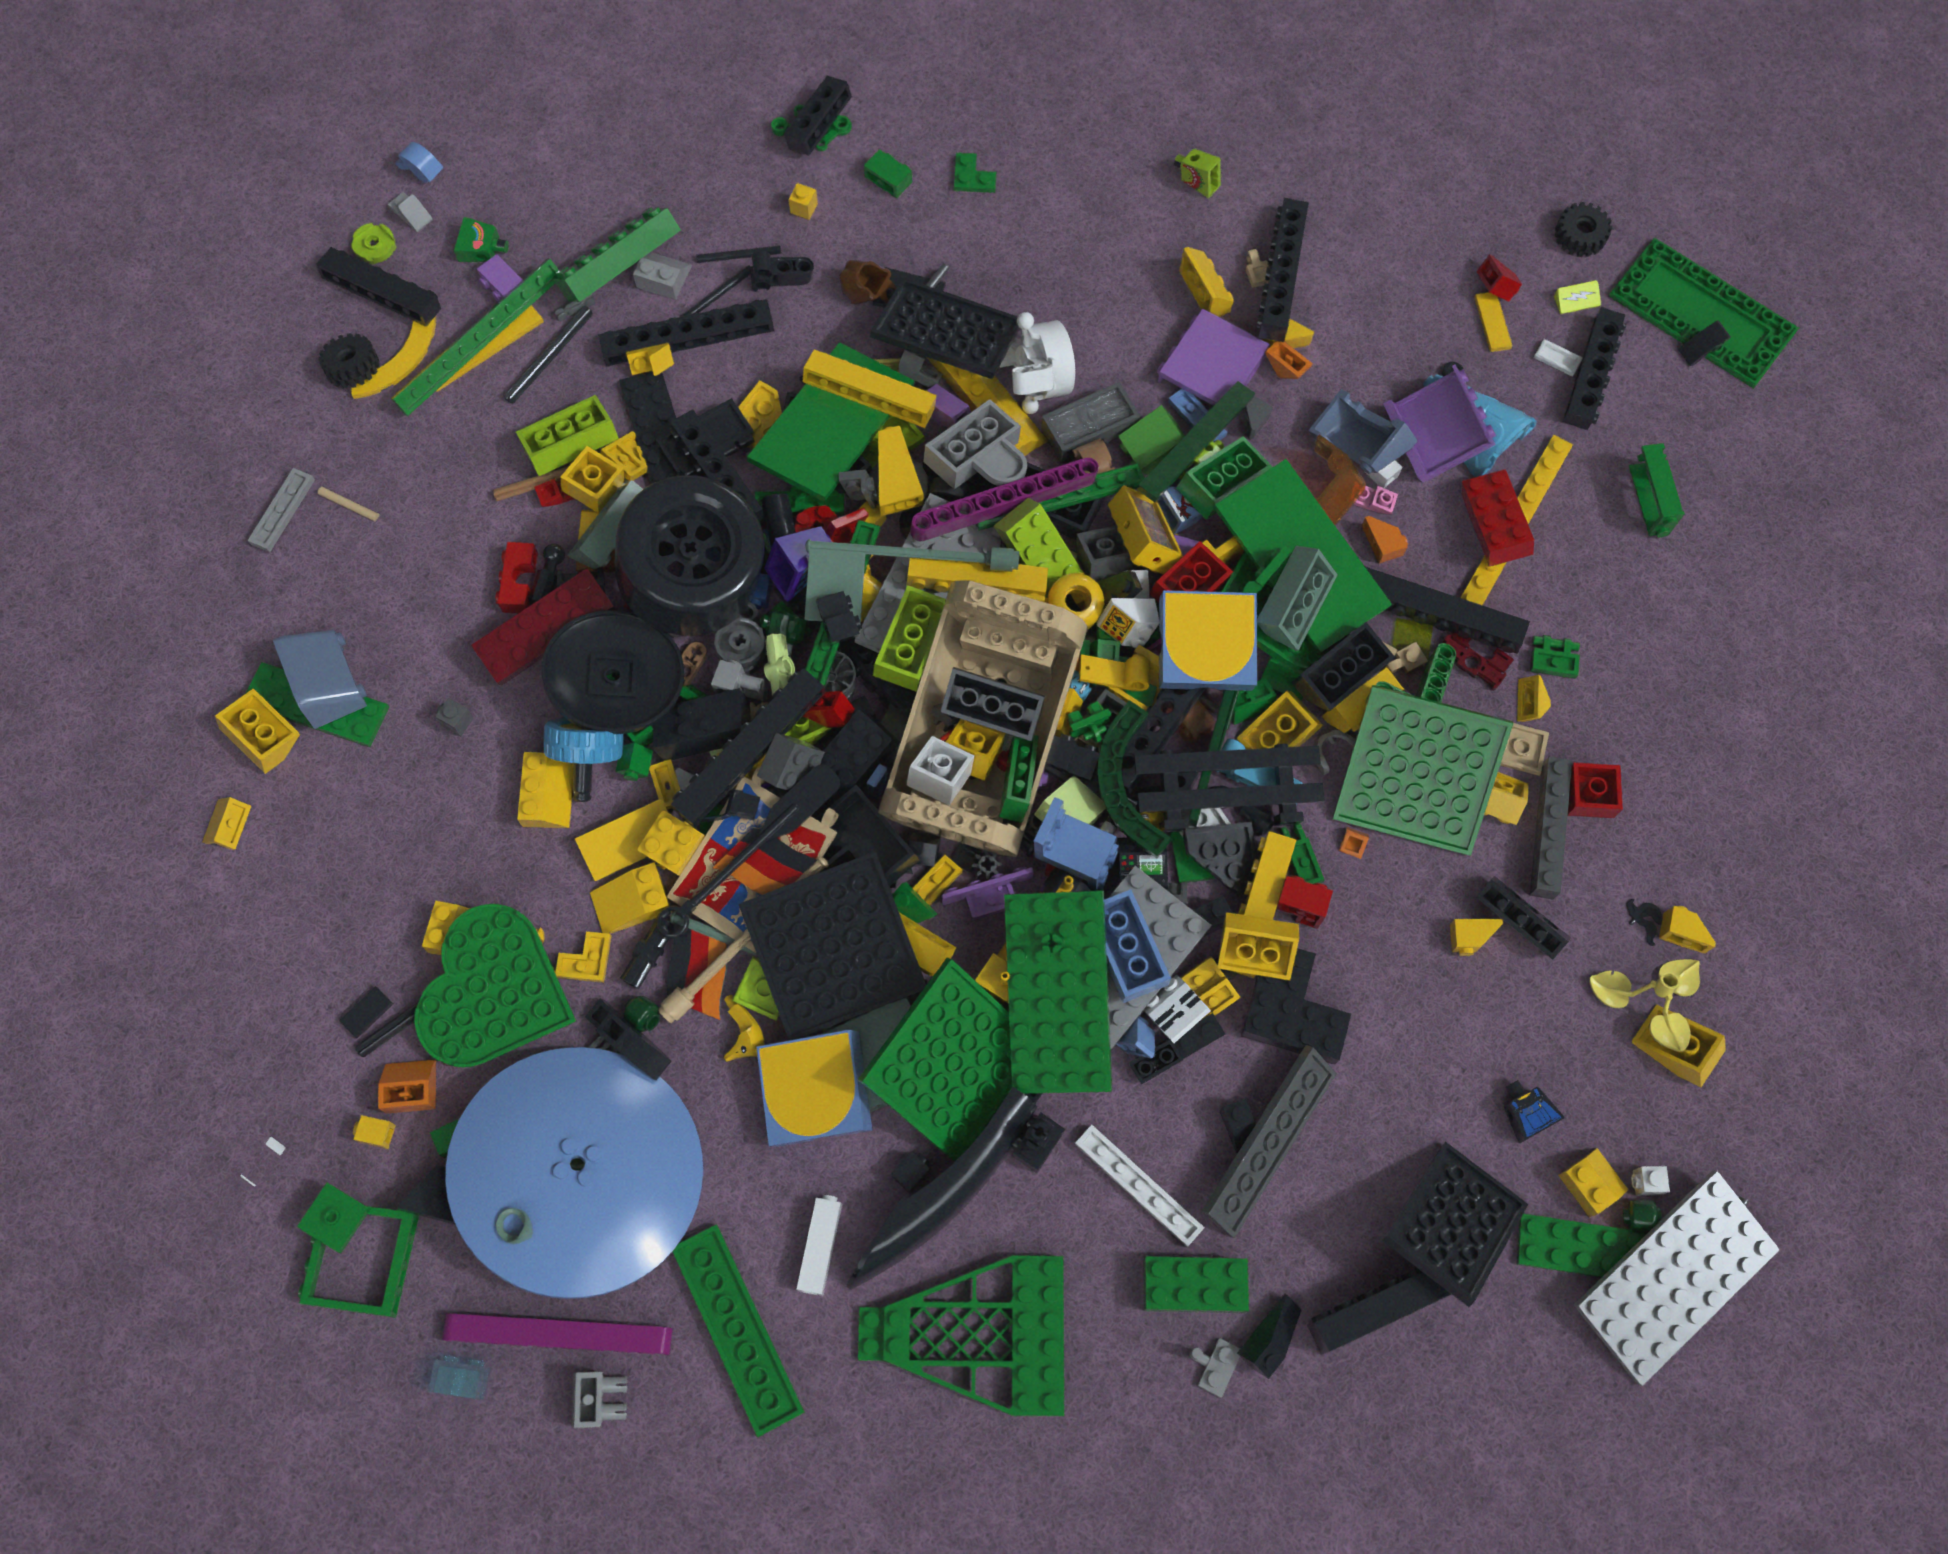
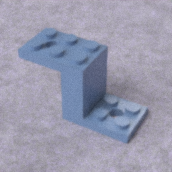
M1054 797L1034 839L1035 858L1088 881L1087 886L1091 891L1103 890L1108 879L1107 871L1109 868H1113L1118 857L1119 845L1116 844L1117 836L1065 814L1066 810L1063 809V801Z

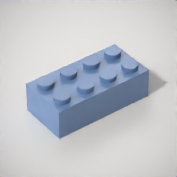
M1130 889L1105 899L1107 968L1122 1002L1126 1003L1168 986L1171 977L1132 890Z

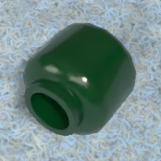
M637 996L626 1003L624 1019L640 1032L651 1031L659 1024V1007L647 997Z
M1633 1199L1629 1202L1628 1208H1623V1223H1628L1629 1229L1634 1233H1648L1661 1221V1208L1656 1207L1655 1202L1652 1200Z

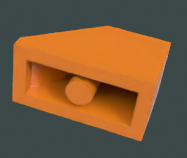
M1371 516L1364 518L1361 527L1379 564L1404 555L1408 542L1398 527Z

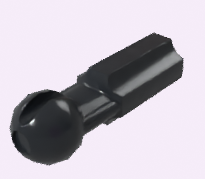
M550 544L543 550L545 564L543 569L537 571L528 599L530 605L554 590L557 581L556 567L565 559L564 549L559 544Z

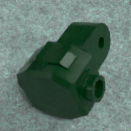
M770 611L762 614L760 619V627L763 628L762 631L765 637L771 634H783L786 636L788 657H791L793 645L802 642L803 638H807L809 633L807 621L799 616ZM767 653L765 658V664L768 663Z

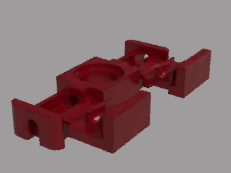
M1455 632L1453 635H1447L1442 643L1449 644L1455 649L1456 666L1473 678L1477 675L1493 686L1492 691H1495L1506 677L1505 671L1514 659L1497 648L1493 653L1495 654L1493 659L1487 660L1469 647L1468 643L1472 638H1462ZM1467 658H1474L1477 661V667H1467L1465 660Z

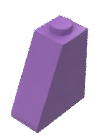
M938 384L927 390L937 395L935 410L931 418L940 427L943 425L950 428L971 413L968 404Z

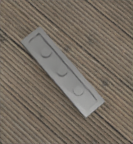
M295 468L291 470L249 537L248 542L251 545L269 553L271 552L314 483L315 479L312 475Z

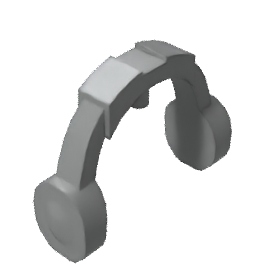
M1332 730L1327 734H1323L1318 739L1317 746H1319L1321 764L1317 766L1322 775H1326L1330 771L1322 754V745L1327 740L1334 744L1333 738H1341L1354 747L1355 739L1351 735L1344 734L1340 730Z

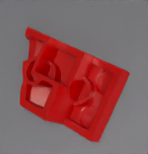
M865 508L835 519L830 522L826 534L830 536L832 542L850 544L858 520L865 522L869 514Z

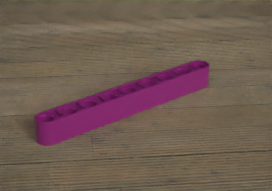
M1083 458L919 512L912 519L911 536L916 541H926L1010 513L1027 498L1040 503L1088 487L1094 483L1099 465L1093 458ZM984 504V505H987L988 507H987V508H984V507H982V506H980V505ZM964 511V512H966V513H968V514L963 515V514H961V513H959V512ZM939 518H943V519H945V520H947V521L942 522V521H940V520H938V519H939ZM918 525H922V526H924V527H926V528L921 529V528H918L917 526H918Z
M446 1314L442 1341L670 1355L673 1328Z

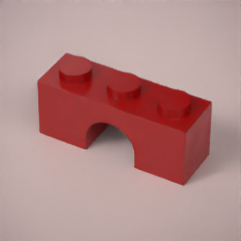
M507 542L506 550L502 551V563L504 565L503 570L499 571L500 591L496 592L495 601L503 613H520L531 606L528 601L531 593L529 585L519 584L516 581L524 573H536L538 551L534 543Z

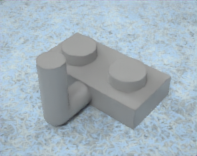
M1219 1338L1211 1357L1203 1354L1200 1348L1191 1350L1189 1353L1190 1358L1206 1366L1198 1387L1222 1398L1240 1358L1237 1354L1240 1348Z

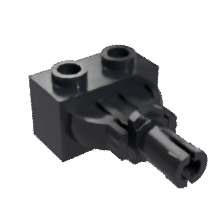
M1041 1112L1037 1118L1035 1116L1031 1117L1025 1127L1027 1129L1024 1138L1019 1136L1011 1148L1014 1150L1012 1157L1036 1173L1039 1172L1065 1132L1064 1127Z

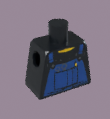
M1519 1080L1506 1086L1513 1100L1503 1107L1519 1144L1565 1118L1539 1087L1526 1092Z

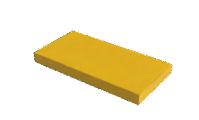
M662 798L575 838L594 881H598L647 858L637 849L662 809L668 812Z

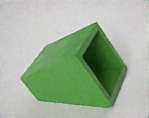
M1162 405L1119 435L1122 441L1120 444L1121 449L1126 455H1131L1133 458L1131 464L1138 463L1145 475L1150 474L1185 437L1174 418Z

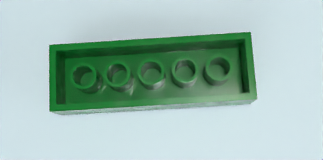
M650 207L641 213L643 217L637 221L632 219L624 225L626 228L623 231H615L608 236L609 240L606 243L602 244L600 242L591 248L592 252L587 256L583 254L576 258L573 266L570 268L566 266L557 272L558 276L553 280L565 298L570 302H581L680 232L681 229L668 208L655 207L653 209Z

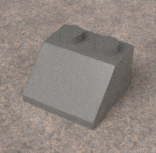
M652 252L640 259L633 273L636 287L676 300L692 265Z

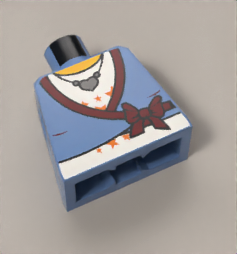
M1169 487L1157 500L1173 535L1194 525L1202 517L1176 487Z

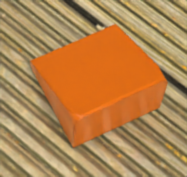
M1346 827L1339 851L1361 859L1369 840V835Z

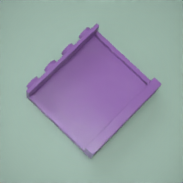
M1202 309L1199 315L1195 314L1191 319L1188 331L1184 330L1182 332L1177 347L1173 346L1171 348L1167 362L1160 364L1157 370L1159 374L1158 382L1161 383L1165 379L1214 406L1237 381L1247 386L1265 359V352L1269 349L1270 344Z
M1456 365L1452 366L1454 369L1452 373L1394 404L1392 400L1383 403L1391 421L1398 418L1405 422L1417 439L1414 447L1406 453L1417 477L1422 483L1496 445L1493 440L1496 434L1490 424L1486 426L1484 419L1487 416L1482 406L1477 407L1475 403L1478 397L1473 388L1468 389L1466 382L1469 379L1463 369L1459 371Z

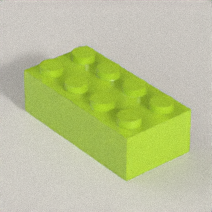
M596 395L516 431L521 445L538 476L575 460L586 446L597 450L619 439L611 418Z
M1027 498L994 525L1007 548H1014V551H1019V564L1048 568L1045 598L1054 582L1060 577L1070 573H1083L1040 503Z
M907 585L875 661L873 676L917 692L946 599Z

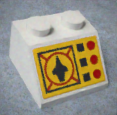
M1111 598L1098 619L1097 626L1116 641H1120L1122 646H1132L1134 648H1137L1139 644L1145 646L1160 623L1155 599Z

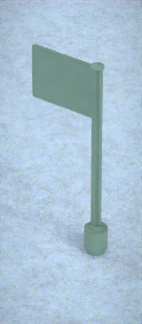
M808 539L805 544L806 551L809 552L805 620L822 621L816 600L844 591L845 596H850L853 604L850 612L852 611L854 616L858 615L861 622L865 554L986 563V565L990 566V570L1012 572V570H1018L1019 551H1014V548L992 547L991 552L974 553L821 542Z

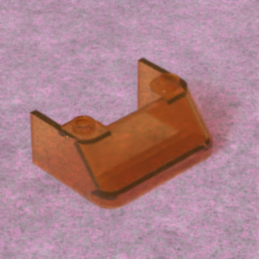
M1319 434L1314 451L1328 461V468L1336 477L1316 500L1336 526L1362 496L1366 483L1349 456Z

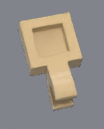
M1256 249L1248 251L1249 256L1246 259L1249 265L1246 266L1245 270L1252 288L1268 283L1265 280L1266 270L1269 267L1267 260L1261 262Z
M1414 642L1396 652L1395 656L1397 659L1388 663L1386 667L1391 673L1403 668L1407 674L1422 666L1428 660L1417 642Z

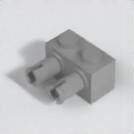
M719 661L711 683L715 694L740 688L746 697L765 702L768 695V688H764L765 681L763 678L746 675L742 665L737 661Z
M573 1372L572 1427H601L602 1421L626 1420L627 1413H615L616 1411L627 1410L626 1403L603 1404L602 1396L603 1393H627V1386H616L618 1383H627V1376L604 1377L602 1372Z

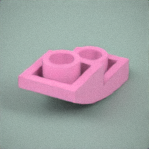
M1354 481L1346 503L1377 513L1391 515L1398 494L1380 486L1373 489Z

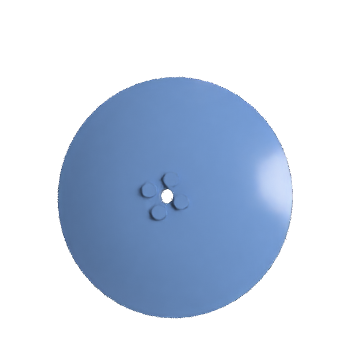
M585 1047L561 1048L534 1054L514 1063L493 1077L478 1091L461 1115L452 1135L446 1162V1190L451 1215L459 1234L475 1257L492 1273L519 1289L537 1295L564 1299L589 1298L620 1290L638 1281L660 1265L685 1235L698 1206L703 1179V1156L695 1124L684 1103L670 1085L661 1077L654 1080L623 1055L602 1049ZM575 1158H580L584 1161L585 1167L582 1170L575 1171L571 1168L570 1162ZM509 1208L525 1211L532 1223V1237L519 1244L507 1243L497 1233V1218L504 1210ZM515 1214L507 1216L504 1221L505 1231L512 1236L520 1235L524 1227L521 1218Z

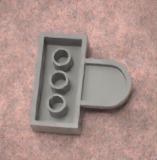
M989 399L925 445L923 462L953 489H956L978 472L996 486L1022 479L1026 475L1027 460L1023 453L1015 447L1019 441L1021 426Z

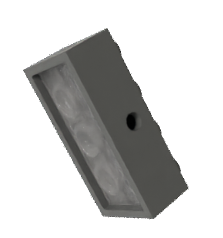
M1118 382L1043 415L1041 430L1062 464L1075 458L1072 450L1099 438L1105 444L1118 439L1120 434L1140 421V415L1123 386Z

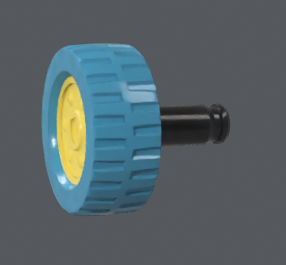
M566 718L553 719L546 722L544 726V754L546 757L556 761L573 763L574 795L572 798L574 801L588 802L591 800L592 764L607 763L620 759L623 753V734L586 730L573 724Z

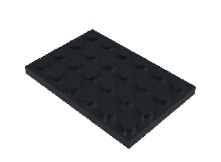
M903 277L872 327L870 337L993 380L1020 328L1017 324L1018 316Z
M1445 1142L1382 1241L1467 1307H1470L1478 1297L1529 1204Z

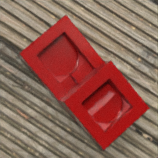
M555 478L534 487L542 507L559 505L574 499L562 491L561 481L557 482Z

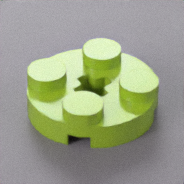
M368 223L359 227L353 234L352 249L358 258H361L368 264L373 265L385 261L396 249L393 233L384 224L373 226L372 223ZM371 241H378V243L374 246H371L370 244Z

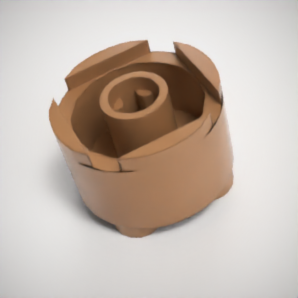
M1101 438L1072 450L1076 459L1074 461L1088 457L1096 460L1099 465L1097 474L1115 469L1111 464L1112 458Z

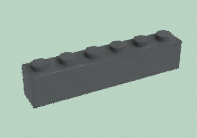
M1549 756L1542 766L1530 896L1553 900L1561 893L1572 760Z

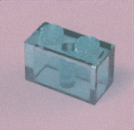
M444 1355L443 1360L435 1359L428 1392L480 1400L485 1399L491 1368L484 1367L485 1361L469 1359V1364L459 1363V1357Z

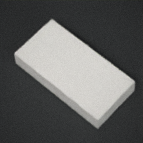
M1545 339L1534 356L1535 359L1572 377L1583 357Z

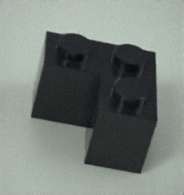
M844 591L816 600L830 646L856 638L860 634L859 631L862 629L858 615L854 616L853 612H850L853 604L850 596H845Z
M1061 734L1058 737L1054 735L1046 761L1048 767L1092 782L1098 768L1100 753H1097L1098 748L1087 744L1083 748L1078 746L1074 740L1075 738Z

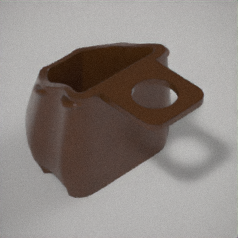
M849 260L839 275L842 292L851 300V304L865 303L878 297L887 304L889 301L886 296L887 290L891 288L895 292L897 288L890 280V270L879 267L873 261Z

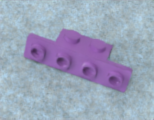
M1020 867L1013 870L1011 874L1005 876L1004 874H997L985 882L980 880L973 881L967 885L968 887L958 889V887L950 888L945 891V894L941 895L942 904L947 905L966 899L972 920L1005 911L1004 895L1015 894L1012 887L1013 884L1032 879L1034 875L1033 868L1026 869V867Z

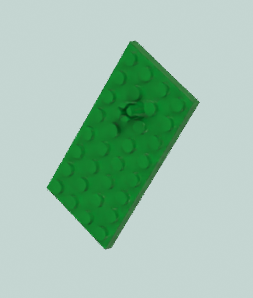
M1104 891L1005 894L1007 972L1010 974L1008 979L1012 1088L1015 1087L1022 1093L1112 1092Z

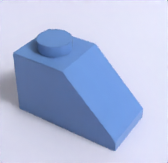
M1138 1016L1116 1045L1128 1054L1153 1058L1155 1055V1031L1148 1027V1021Z

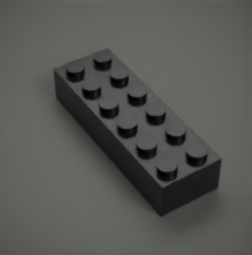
M1417 1268L1402 1275L1403 1281L1401 1282L1396 1278L1380 1285V1292L1378 1293L1374 1288L1357 1296L1358 1302L1356 1303L1351 1299L1333 1307L1335 1310L1333 1314H1331L1330 1310H1327L1312 1317L1313 1323L1307 1325L1322 1355L1452 1294Z

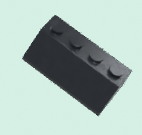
M1365 622L1291 683L1305 700L1329 712L1391 662L1395 656L1368 623Z
M953 667L940 712L1032 741L1042 713L1045 696Z

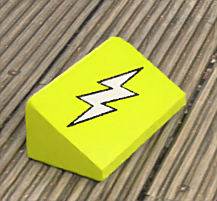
M1597 280L1558 288L1554 295L1560 314L1601 306Z

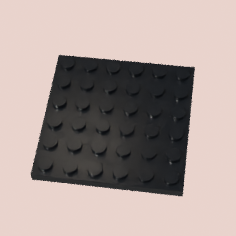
M876 851L738 904L789 1041L800 1039L921 992L927 985Z

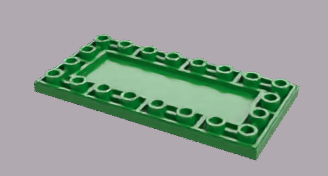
M1655 237L1609 294L1610 298L1683 344L1712 323L1720 321L1731 338L1715 352H1709L1705 358L1753 389L1799 329L1796 325Z
M840 342L830 353L831 356L914 386L913 379ZM805 384L747 456V462L825 502L840 482L839 472L849 471L891 415Z
M1287 459L1213 506L1258 570L1262 565L1267 567L1272 561L1269 559L1271 554L1277 548L1281 550L1285 545L1291 549V554L1296 546L1319 549L1335 570L1337 577L1306 635L1318 654L1392 605ZM1288 559L1283 563V565L1278 569V571L1273 575V577L1267 582L1272 590L1275 587L1280 574L1285 568Z

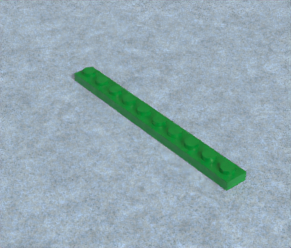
M547 258L391 398L405 416H409L555 284L553 279L558 276L557 272L559 269L553 261Z

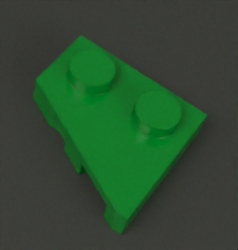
M907 882L902 883L892 894L898 911L916 923L937 916V913Z

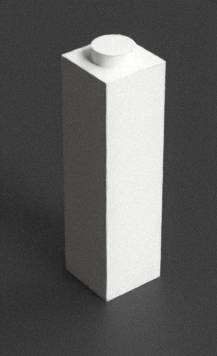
M823 1195L822 1199L816 1198L797 1285L799 1292L819 1296L824 1294L842 1208L841 1202H837V1197Z

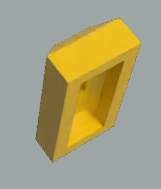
M669 759L651 765L649 768L658 798H662L667 810L673 808L671 805L673 802L672 798L681 790L673 763ZM666 783H669L670 785L669 790L666 789Z

